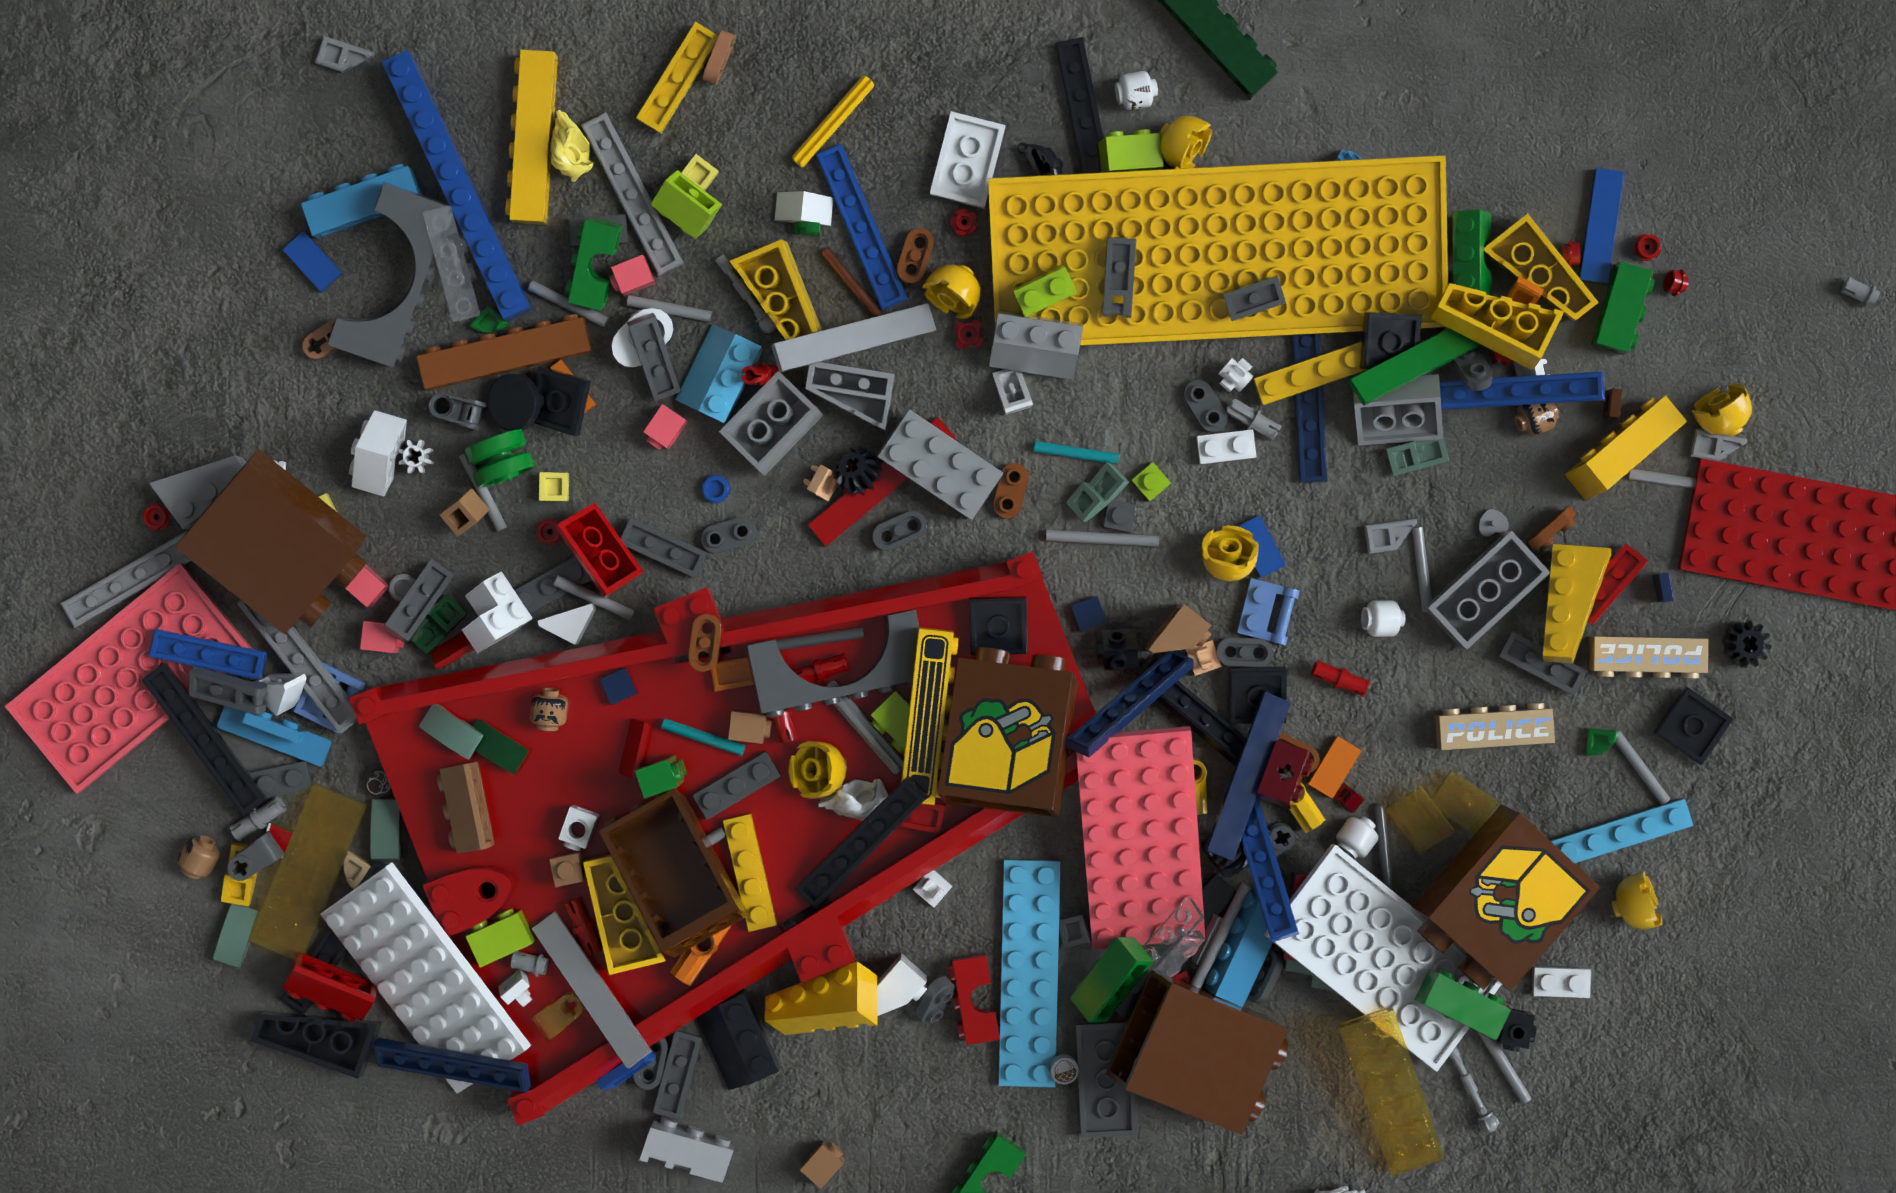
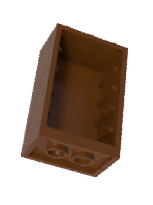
M673 788L672 790L656 794L654 796L656 799L647 804L641 802L633 806L629 810L630 813L622 818L617 816L608 820L604 824L605 828L599 830L661 951L675 958L749 916L687 797Z

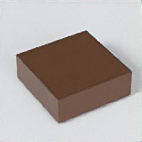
M1612 388L1605 391L1604 418H1620L1622 389Z

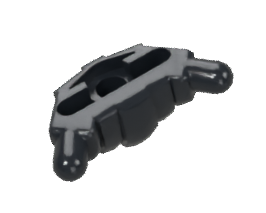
M1020 143L1017 146L1018 152L1024 154L1025 158L1029 160L1034 176L1063 174V162L1060 158H1057L1055 152L1050 147L1046 148L1042 145Z

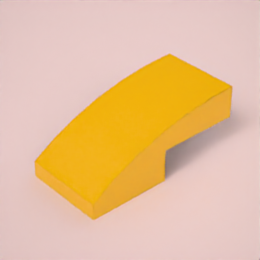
M235 842L231 844L229 861L239 851L247 847V844ZM244 862L239 863L238 866L242 869L246 868L248 864ZM227 872L224 875L221 902L249 907L257 873L246 880L237 881Z

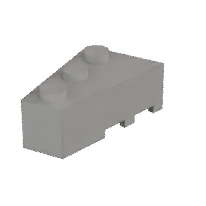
M231 456L149 484L182 529L188 530L244 466L246 461L243 457Z

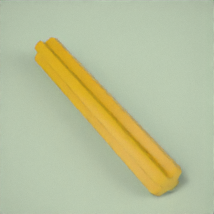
M863 75L793 154L792 159L798 166L804 167L872 90L874 83L871 79Z

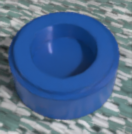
M711 475L702 484V494L709 502L721 503L730 495V484L726 478L720 475Z

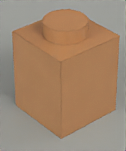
M471 488L453 501L440 516L458 537L476 524L490 509Z
M733 710L731 712L728 740L763 744L765 738H770L772 721H768L767 714Z
M582 850L556 855L549 859L555 887L583 882L587 879L583 865Z
M823 1140L803 1162L800 1171L822 1189L844 1164V1158L842 1157L844 1153L833 1142L827 1144Z

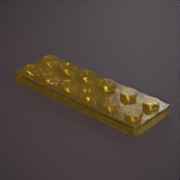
M317 783L313 784L248 941L293 960L298 951L306 954L321 919L320 914L326 907L343 866L344 859L368 806L367 804Z
M1390 1006L1338 1024L1391 1177L1445 1159L1393 1007Z

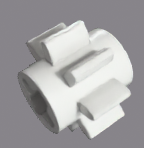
M1232 358L1218 373L1224 378L1219 384L1229 392L1233 388L1240 392L1254 377L1248 372L1252 366L1243 358L1239 362Z
M407 440L408 447L405 450H398L403 454V460L399 461V465H409L408 473L411 474L414 472L415 467L421 473H425L424 466L434 463L432 460H429V454L433 452V449H424L423 440H419L417 446L411 440ZM414 450L422 453V456L418 458L419 463L410 460L414 456Z

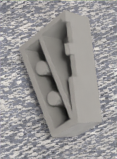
M823 362L809 365L805 388L808 392L886 432L895 379L894 374Z
M661 1117V1120L655 1118L645 1141L640 1161L648 1162L650 1157L664 1162L663 1166L673 1169L676 1166L688 1170L689 1174L723 1183L735 1149V1145L730 1144V1139L720 1135H715L714 1138L703 1135L704 1131L694 1126H688L687 1129L677 1126L678 1122L668 1117Z

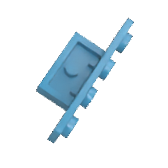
M224 706L217 724L219 729L314 765H324L332 745V740L298 728L299 723L286 718L280 721L272 718L273 714L265 711L263 714H252Z

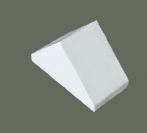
M805 191L777 192L775 221L790 223L820 222L821 226H831L834 198Z
M1004 369L992 373L1005 415L1032 407V399L1021 371Z
M589 604L538 620V625L576 645L580 642L595 613L596 606L595 604Z
M268 674L262 677V680L256 681L267 684V694L263 700L266 701V706L278 716L297 705L306 682L305 674Z

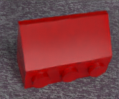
M596 503L591 504L555 526L604 597H610L623 589L644 572Z
M300 951L297 952L283 984V989L287 990L286 993L296 999L305 997L314 1001L313 1004L318 1008L324 1010L332 1008L339 1011L340 1016L351 1021H355V1019L363 1021L376 999L377 987L374 986L371 980Z

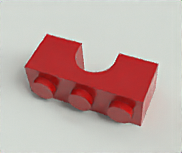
M986 952L952 958L953 965L948 966L950 981L952 983L956 982L958 992L953 994L955 1011L961 1010L962 1021L957 1022L959 1038H965L966 1045L1000 1040L995 1008L979 1009L971 1001V994L975 988L991 984Z

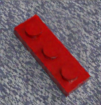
M1627 543L1623 545L1606 567L1601 586L1587 621L1592 627L1648 563L1646 558Z

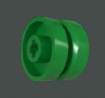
M522 429L488 438L463 451L469 465L477 466L487 463V465L478 468L473 473L477 488L480 489L510 481L536 467L531 453L521 452L512 454L521 450L527 444Z

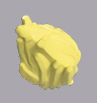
M558 110L556 111L555 127L551 132L549 157L551 164L560 170L561 174L571 177V181L575 182L582 174L588 172L593 167V162L589 160L590 143L578 126L569 119L568 115Z

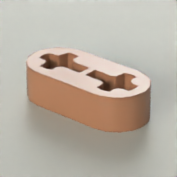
M724 30L720 32L705 68L703 80L715 85L718 84L733 48L736 35Z
M336 318L330 320L304 339L303 351L308 357L320 360L338 349L329 346L328 342H325L320 346V353L310 351L313 347L311 343L313 340L321 342L326 339L328 341Z

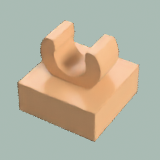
M813 465L810 468L816 472L811 481L804 479L803 482L808 486L807 490L829 502L837 487V482L832 474L833 471L823 465L819 467Z
M1213 640L1205 642L1201 647L1195 646L1191 649H1185L1187 656L1194 660V667L1192 668L1194 676L1222 667L1217 657Z

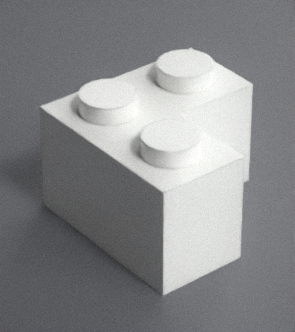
M374 410L369 421L365 420L363 422L360 432L361 437L360 439L355 438L351 448V454L355 455L349 469V474L353 475V488L385 496L394 478L395 459L399 453L398 450L401 449L405 441L406 419Z
M502 571L481 582L465 595L479 617L463 628L462 631L477 654L515 633L533 619Z

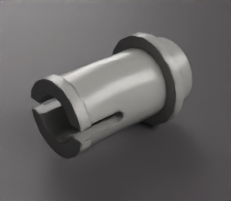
M1850 276L1844 282L1841 289L1842 294L1863 302L1865 307L1867 305L1873 307L1880 295V291L1876 290V286L1869 287L1852 279Z
M516 951L511 959L512 969L535 973L536 977L545 975L549 965V959L544 958L543 954L535 956Z

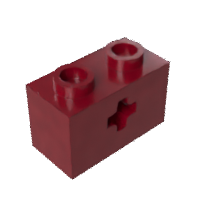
M1276 740L1257 791L1259 799L1288 809L1292 808L1294 802L1299 803L1304 787L1300 786L1303 776H1309L1313 765V760H1310L1309 750ZM1287 770L1291 771L1292 777H1287L1286 781L1282 780L1281 774H1286Z

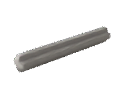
M831 681L825 687H837L839 684L836 681ZM848 695L839 697L840 702L833 705L892 773L897 774L903 769L904 759L873 726L871 721Z

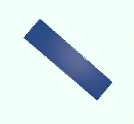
M1601 168L1594 170L1579 270L1581 281L1608 284L1624 172Z
M154 629L148 657L262 680L267 652Z

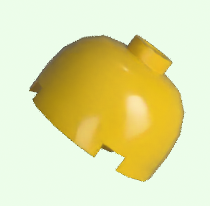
M1181 116L1174 119L1170 124L1166 123L1160 131V149L1166 164L1173 169L1194 168L1195 164L1192 163V160L1197 154L1202 157L1209 144L1212 130L1208 127L1211 125L1195 116Z
M943 265L937 268L923 285V288L927 289L924 293L926 298L936 308L948 314L949 309L958 313L955 318H969L980 300L979 283L973 271L965 265Z
M1729 384L1727 385L1729 390L1720 392L1719 388L1702 396L1694 404L1696 410H1692V413L1702 429L1712 435H1727L1728 437L1735 436L1743 430L1742 427L1748 422L1752 413V403L1744 385Z
M1222 526V530L1214 532L1213 529L1203 538L1202 561L1206 570L1213 577L1221 581H1238L1248 576L1254 569L1257 562L1259 544L1253 540V534L1246 529L1238 526Z
M807 741L797 747L800 749L796 755L791 756L789 762V776L792 786L798 788L802 793L800 795L805 798L816 799L834 794L842 786L846 776L845 760L840 751L825 742Z
M1645 871L1624 878L1616 889V900L1612 901L1616 917L1622 916L1627 925L1640 930L1655 928L1663 924L1661 913L1655 914L1654 910L1657 909L1658 901L1649 877L1645 876Z

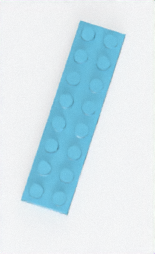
M1004 859L999 1086L1055 1087V1081L1050 1074L1049 1066L1053 1058L1056 1057L1060 860Z

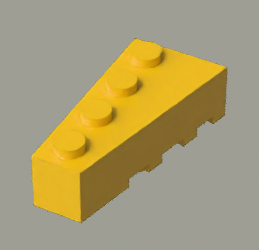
M1528 213L1484 247V254L1515 278L1521 276L1544 289L1541 297L1556 309L1564 311L1563 314L1572 321H1576L1599 303Z
M781 239L730 261L743 278L747 287L758 299L764 311L775 323L785 340L822 331L788 242Z
M1450 283L1430 319L1533 370L1541 360L1564 311L1540 308L1541 305L1533 303L1527 305L1512 301V298L1501 296L1499 298L1487 295L1484 291Z
M1666 395L1658 400L1652 397L1640 406L1642 412L1637 416L1632 414L1620 424L1622 426L1621 429L1616 433L1612 431L1600 441L1602 443L1600 446L1586 452L1580 458L1581 461L1564 474L1585 501L1611 488L1687 422Z
M1553 544L1543 646V659L1545 662L1573 664L1606 567L1611 558V548Z
M608 854L583 860L609 975L664 962L665 958L612 855Z
M856 961L803 983L765 996V1022L784 1035L814 1032L815 1029L830 1031L835 1030V1027L842 1026L858 1028V1025L861 1024L877 1026V975Z

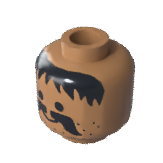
M1555 403L1518 405L1517 416L1514 417V422L1520 432L1524 431L1528 436L1536 437L1552 430L1556 426L1559 412Z
M542 688V692L536 693L531 697L530 721L539 730L557 731L559 726L564 725L567 721V698L559 694V689Z
M205 835L187 839L177 858L181 872L193 879L210 875L220 856L219 849L215 846V841Z

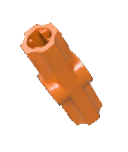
M731 926L710 937L711 947L708 951H703L699 948V945H696L683 952L670 973L683 983L692 986L712 954L718 950L720 942Z

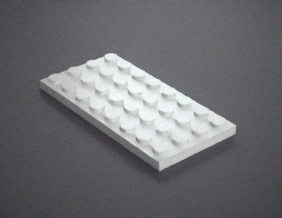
M1331 844L1289 900L1300 934L1273 943L1432 1070L1437 1072L1468 1031L1469 1027L1414 999L1429 969L1439 973L1442 968L1456 975L1454 981L1462 985L1464 981L1474 984L1457 968L1466 956L1453 944L1444 954L1433 947L1417 932L1426 920L1411 905L1335 844ZM1267 930V931L1264 933V935H1265L1268 939H1270V936H1269V933H1268V930ZM1492 980L1485 990L1480 988L1478 993L1487 997L1488 992L1494 995L1501 985Z
M392 862L320 914L419 1045L504 1060H512L531 1046ZM446 1079L457 1094L474 1084Z

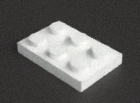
M951 111L930 195L984 209L989 193L988 178L993 177L1006 125Z

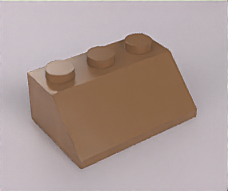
M1177 604L1144 646V649L1147 652L1158 653L1191 649L1195 646L1201 647L1210 637L1211 633L1208 630L1212 625L1185 604Z
M478 761L440 769L441 775L437 776V782L440 792L445 793L446 803H443V812L445 819L451 822L452 831H449L451 848H456L458 854L494 846L495 843Z

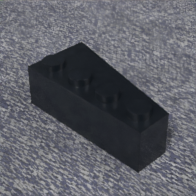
M266 1011L259 1015L250 1041L358 1079L364 1075L374 1047L373 1043L377 1039L382 1022L361 1021L357 1019L351 1021L345 1018Z

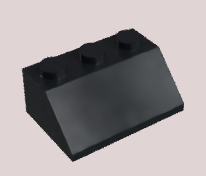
M747 990L730 996L697 1017V1021L728 1090L755 1083L779 1072L781 1066Z

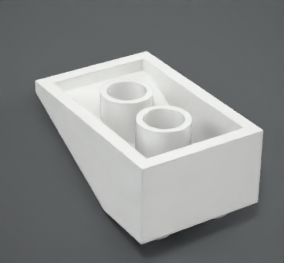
M902 953L877 980V1016L904 1006L911 999L917 1001L927 990V975Z

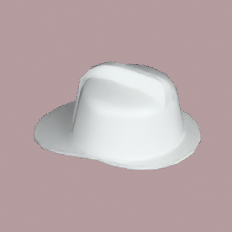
M648 308L638 310L630 316L627 322L654 313L665 345L670 340L673 333L672 320L662 310ZM626 322L613 337V355L624 366H641Z

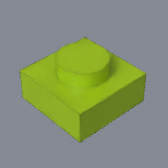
M1154 462L1131 480L1149 502L1171 484Z

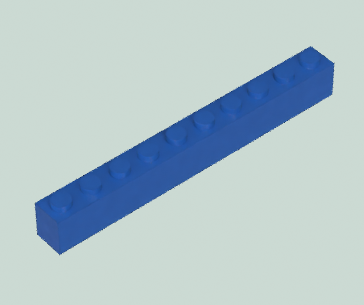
M406 50L382 61L502 318L509 322L533 311L414 56Z

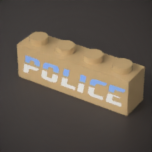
M1589 636L1588 670L1597 671V676L1614 677V671H1625V677H1642V672H1653V677L1671 678V672H1682L1681 678H1699V673H1708V639Z
M1544 703L1527 704V709L1516 710V705L1499 706V711L1488 712V707H1471V713H1460L1459 708L1442 709L1443 715H1435L1437 749L1440 750L1555 743L1553 709L1544 708Z

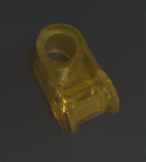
M570 991L531 1018V1021L548 1042L567 1028L586 1008L576 993ZM575 1001L577 1006L569 1010L567 1005L569 1002Z

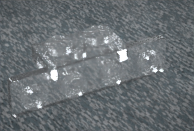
M447 205L424 211L425 224L452 321L457 322L479 316L480 312L471 280L476 279L472 262L466 264L464 253L469 252L464 235H458L451 207Z
M1185 897L1142 946L1154 962L1131 990L1132 993H1138L1145 985L1151 969L1169 977L1178 974L1183 964L1196 954L1199 946L1206 940L1201 931L1194 930L1203 920L1204 916L1191 897Z

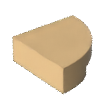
M350 850L346 852L343 860L344 874L347 883L355 889L370 869L371 864Z

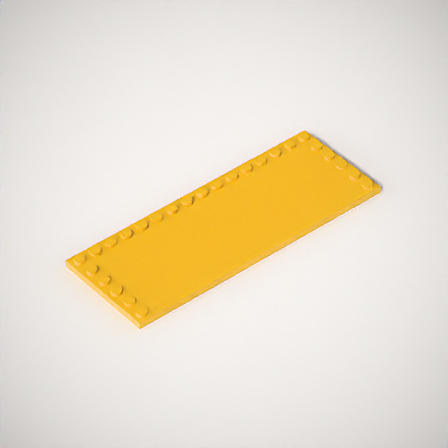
M1445 155L988 178L995 323L998 310L1024 314L1013 292V288L1064 264L1077 293L1032 314V316L1082 323L1083 330L1080 345L1363 331L1364 312L1422 315L1421 328L1446 327L1430 319L1448 287ZM1107 237L1136 238L1131 318H1122V315L1111 314V317H1102ZM1275 275L1278 276L1285 297V304L1231 321L1222 293ZM1113 295L1112 303L1123 304V296Z

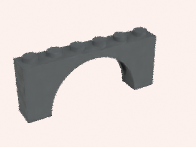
M383 181L374 210L393 220L408 237L415 258L413 280L404 297L394 307L382 314L368 318H347L337 315L327 341L329 346L394 368L396 361L401 363L406 346L402 345L404 336L411 335L415 320L411 319L414 308L420 309L425 293L420 292L424 281L429 283L434 267L430 266L433 255H439L444 240L439 239L443 228L448 229L453 213L449 212L450 206L448 204Z
M916 610L884 616L885 640L877 661L862 677L843 686L823 687L810 683L798 676L784 661L777 647L776 640L745 646L759 713H766L767 718L783 715V709L795 707V712L811 709V703L823 701V706L840 702L839 697L850 695L851 700L868 696V690L877 688L879 693L896 690V684L905 682L907 687H912L919 627Z

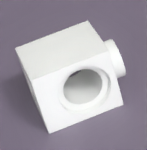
M576 805L570 806L558 838L565 841L563 846L576 851H580V848L586 849L590 844L600 814ZM573 822H581L585 826L584 836L577 837L572 833L571 826Z

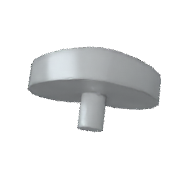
M1494 509L1486 510L1478 523V530L1485 537H1489L1494 533H1504L1509 527L1507 518L1501 512Z

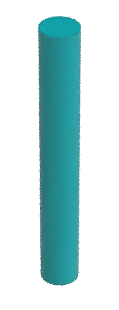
M1035 441L1034 452L1118 464L1119 453Z
M664 718L661 727L663 730L743 756L746 745Z

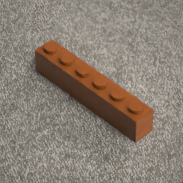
M578 314L561 317L562 322L551 324L550 320L533 324L534 329L523 331V327H516L506 330L507 335L496 337L495 333L479 336L478 342L468 344V340H461L451 343L452 348L441 350L440 346L424 349V354L417 356L424 389L428 391L594 353L586 319L583 317L578 318Z

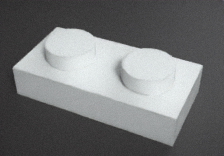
M1253 429L1196 436L1199 465L1256 458Z
M1533 966V996L1590 998L1591 969Z

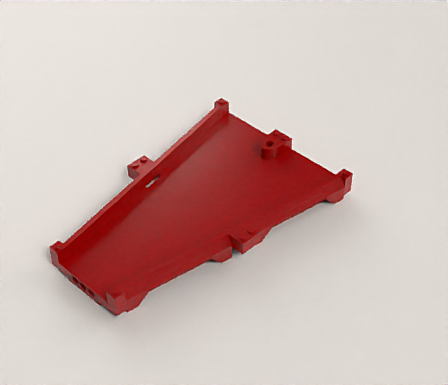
M1033 551L1003 563L727 618H721L710 587H706L653 608L662 631L440 676L436 675L375 687L349 697L359 725L366 723L428 880L423 885L436 921L446 934L450 936L452 942L531 1044L526 1051L510 1060L527 1063L531 1088L527 1093L511 1090L512 1094L507 1099L517 1126L544 1116L550 1109L623 1063L532 928L556 912L584 951L577 934H573L572 929L574 927L563 906L580 897L589 921L593 920L594 926L592 927L603 948L587 879L583 882L555 887L549 859L556 855L576 851L563 846L565 841L558 839L570 806L576 805L600 814L589 846L586 849L580 848L583 859L587 860L611 854L599 830L605 828L604 824L608 820L617 816L622 818L630 813L629 810L633 806L641 802L647 804L656 799L655 795L644 799L638 779H631L619 773L628 728L632 718L648 721L652 724L643 765L672 755H676L677 760H683L687 775L684 777L685 781L675 789L687 797L706 835L720 827L725 831L723 824L725 819L752 814L777 921L776 926L751 932L748 931L746 918L733 924L720 942L718 950L712 954L692 986L683 983L670 973L682 954L674 958L662 952L665 958L664 962L611 975L608 972L603 950L589 956L588 959L649 1047L791 959L801 983L855 962L856 957L844 926L1024 814L945 803L941 798H935V804L945 805L940 834L898 826L828 896L831 902L785 930L781 925L782 923L811 906L795 888L862 822L844 815H838L834 810L819 807L818 802H820L821 798H805L800 795L802 793L798 788L792 786L789 776V762L791 756L796 755L800 749L797 747L807 741H819L829 743L837 748L842 754L846 765V776L842 785L854 779L871 783L875 779H880L889 795L901 783L902 770L897 774L892 773L833 704L823 706V701L811 703V709L795 712V707H791L792 713L790 717L798 738L792 741L790 739L789 742L780 743L774 719L767 718L768 721H772L770 738L764 739L763 744L734 741L746 745L743 756L661 729L664 718L728 739L731 712L733 710L759 713L753 685L715 692L711 670L705 672L697 671L691 666L689 661L677 663L676 656L689 654L692 626L695 619L703 614H712L720 620L722 624L720 647L730 646L731 653L719 655L718 662L747 657L745 646L750 645V643L863 627L864 638L780 650L784 661L793 671L813 664L814 660L819 659L823 661L844 653L850 670L828 676L826 681L823 682L819 680L811 682L825 687L831 681H836L839 686H843L856 681L866 674L877 661L885 640L884 616L916 610L919 627L951 630L954 632L953 637L958 638L957 655H951L950 666L955 667L954 683H948L947 695H952L953 697L958 658L975 659V656H971L969 598L1026 596L1028 654L1010 655L1009 664L1031 667L1032 656L1038 654L1056 656L1067 660L1065 671L1073 672L1079 683L1071 731L1073 733L1096 712L1043 581V575ZM704 623L702 629L705 633L710 634L713 626L710 623ZM709 657L701 658L700 661L707 662ZM627 667L638 694L611 705L600 679ZM906 682L896 684L895 687L898 693L910 704L912 687H907ZM545 687L559 689V694L564 695L568 700L567 721L564 725L559 726L557 731L539 730L530 721L531 697L536 693L542 692V688ZM878 688L868 690V696L852 699V701L872 722L874 718L871 716V713L894 691L879 693ZM434 704H439L472 727L478 718L484 720L504 735L510 736L529 749L530 752L515 775L476 751L473 752L470 759H466L419 727L430 707ZM887 731L883 734L885 739L891 744L894 739ZM942 741L940 752H944L946 741ZM1071 749L1068 752L1063 790L1078 782L1076 751ZM767 751L781 776L707 820L693 795ZM898 752V754L904 759V754L902 755ZM478 761L495 845L487 849L457 854L456 848H451L449 831H452L450 820H446L444 816L443 803H446L445 793L439 790L437 776L441 775L440 769ZM938 769V781H940L941 769ZM573 822L571 826V831L575 836H584L586 830L581 822ZM727 837L712 846L740 897ZM484 882H490L494 885L496 891L493 897H488L482 892ZM510 908L514 912L522 909L535 938L533 944L518 951L535 956L543 954L544 958L549 959L545 975L536 977L535 973L523 971L528 976L530 987L527 989L531 993L529 996L532 998L524 1007L516 999L507 1004L500 997L498 986L518 970L511 968L513 953L483 967H479L466 939V936L472 932L471 928L485 920L490 924L498 920L497 914ZM710 938L699 943V948L703 951H708L711 947Z

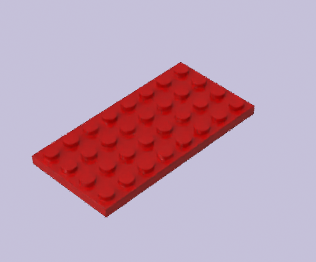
M1703 458L1698 460L1695 475L1696 484L1691 496L1678 565L1679 570L1896 611V495Z

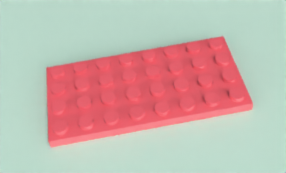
M179 563L5 706L76 794L82 792L170 720L169 716L143 683L142 679L163 663H167L189 692L190 670L195 666L148 657L154 629L253 649L182 563Z
M1191 727L1119 732L1111 736L1108 742L1089 758L1076 752L1092 949H1106L1109 943L1117 937H1135L1140 945L1206 940Z

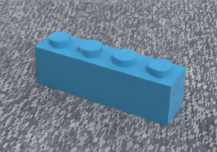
M403 164L395 165L388 168V173L380 176H377L376 173L362 177L360 183L352 186L350 183H344L334 187V192L324 195L323 192L308 196V201L301 203L312 236L319 239L384 216V214L374 210L383 181L422 195L413 169L409 166L404 167Z
M1252 885L1218 953L1214 966L1206 977V983L1203 987L1213 995L1243 1007L1272 945L1271 940L1264 935L1267 931V926L1256 889Z

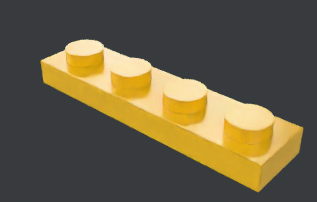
M695 21L636 117L637 120L662 134L712 53L718 38L717 34Z
M1362 342L1254 378L1253 381L1262 406L1369 370L1360 368Z
M752 814L725 819L723 824L741 901L749 916L745 917L748 931L751 932L776 926L777 921Z

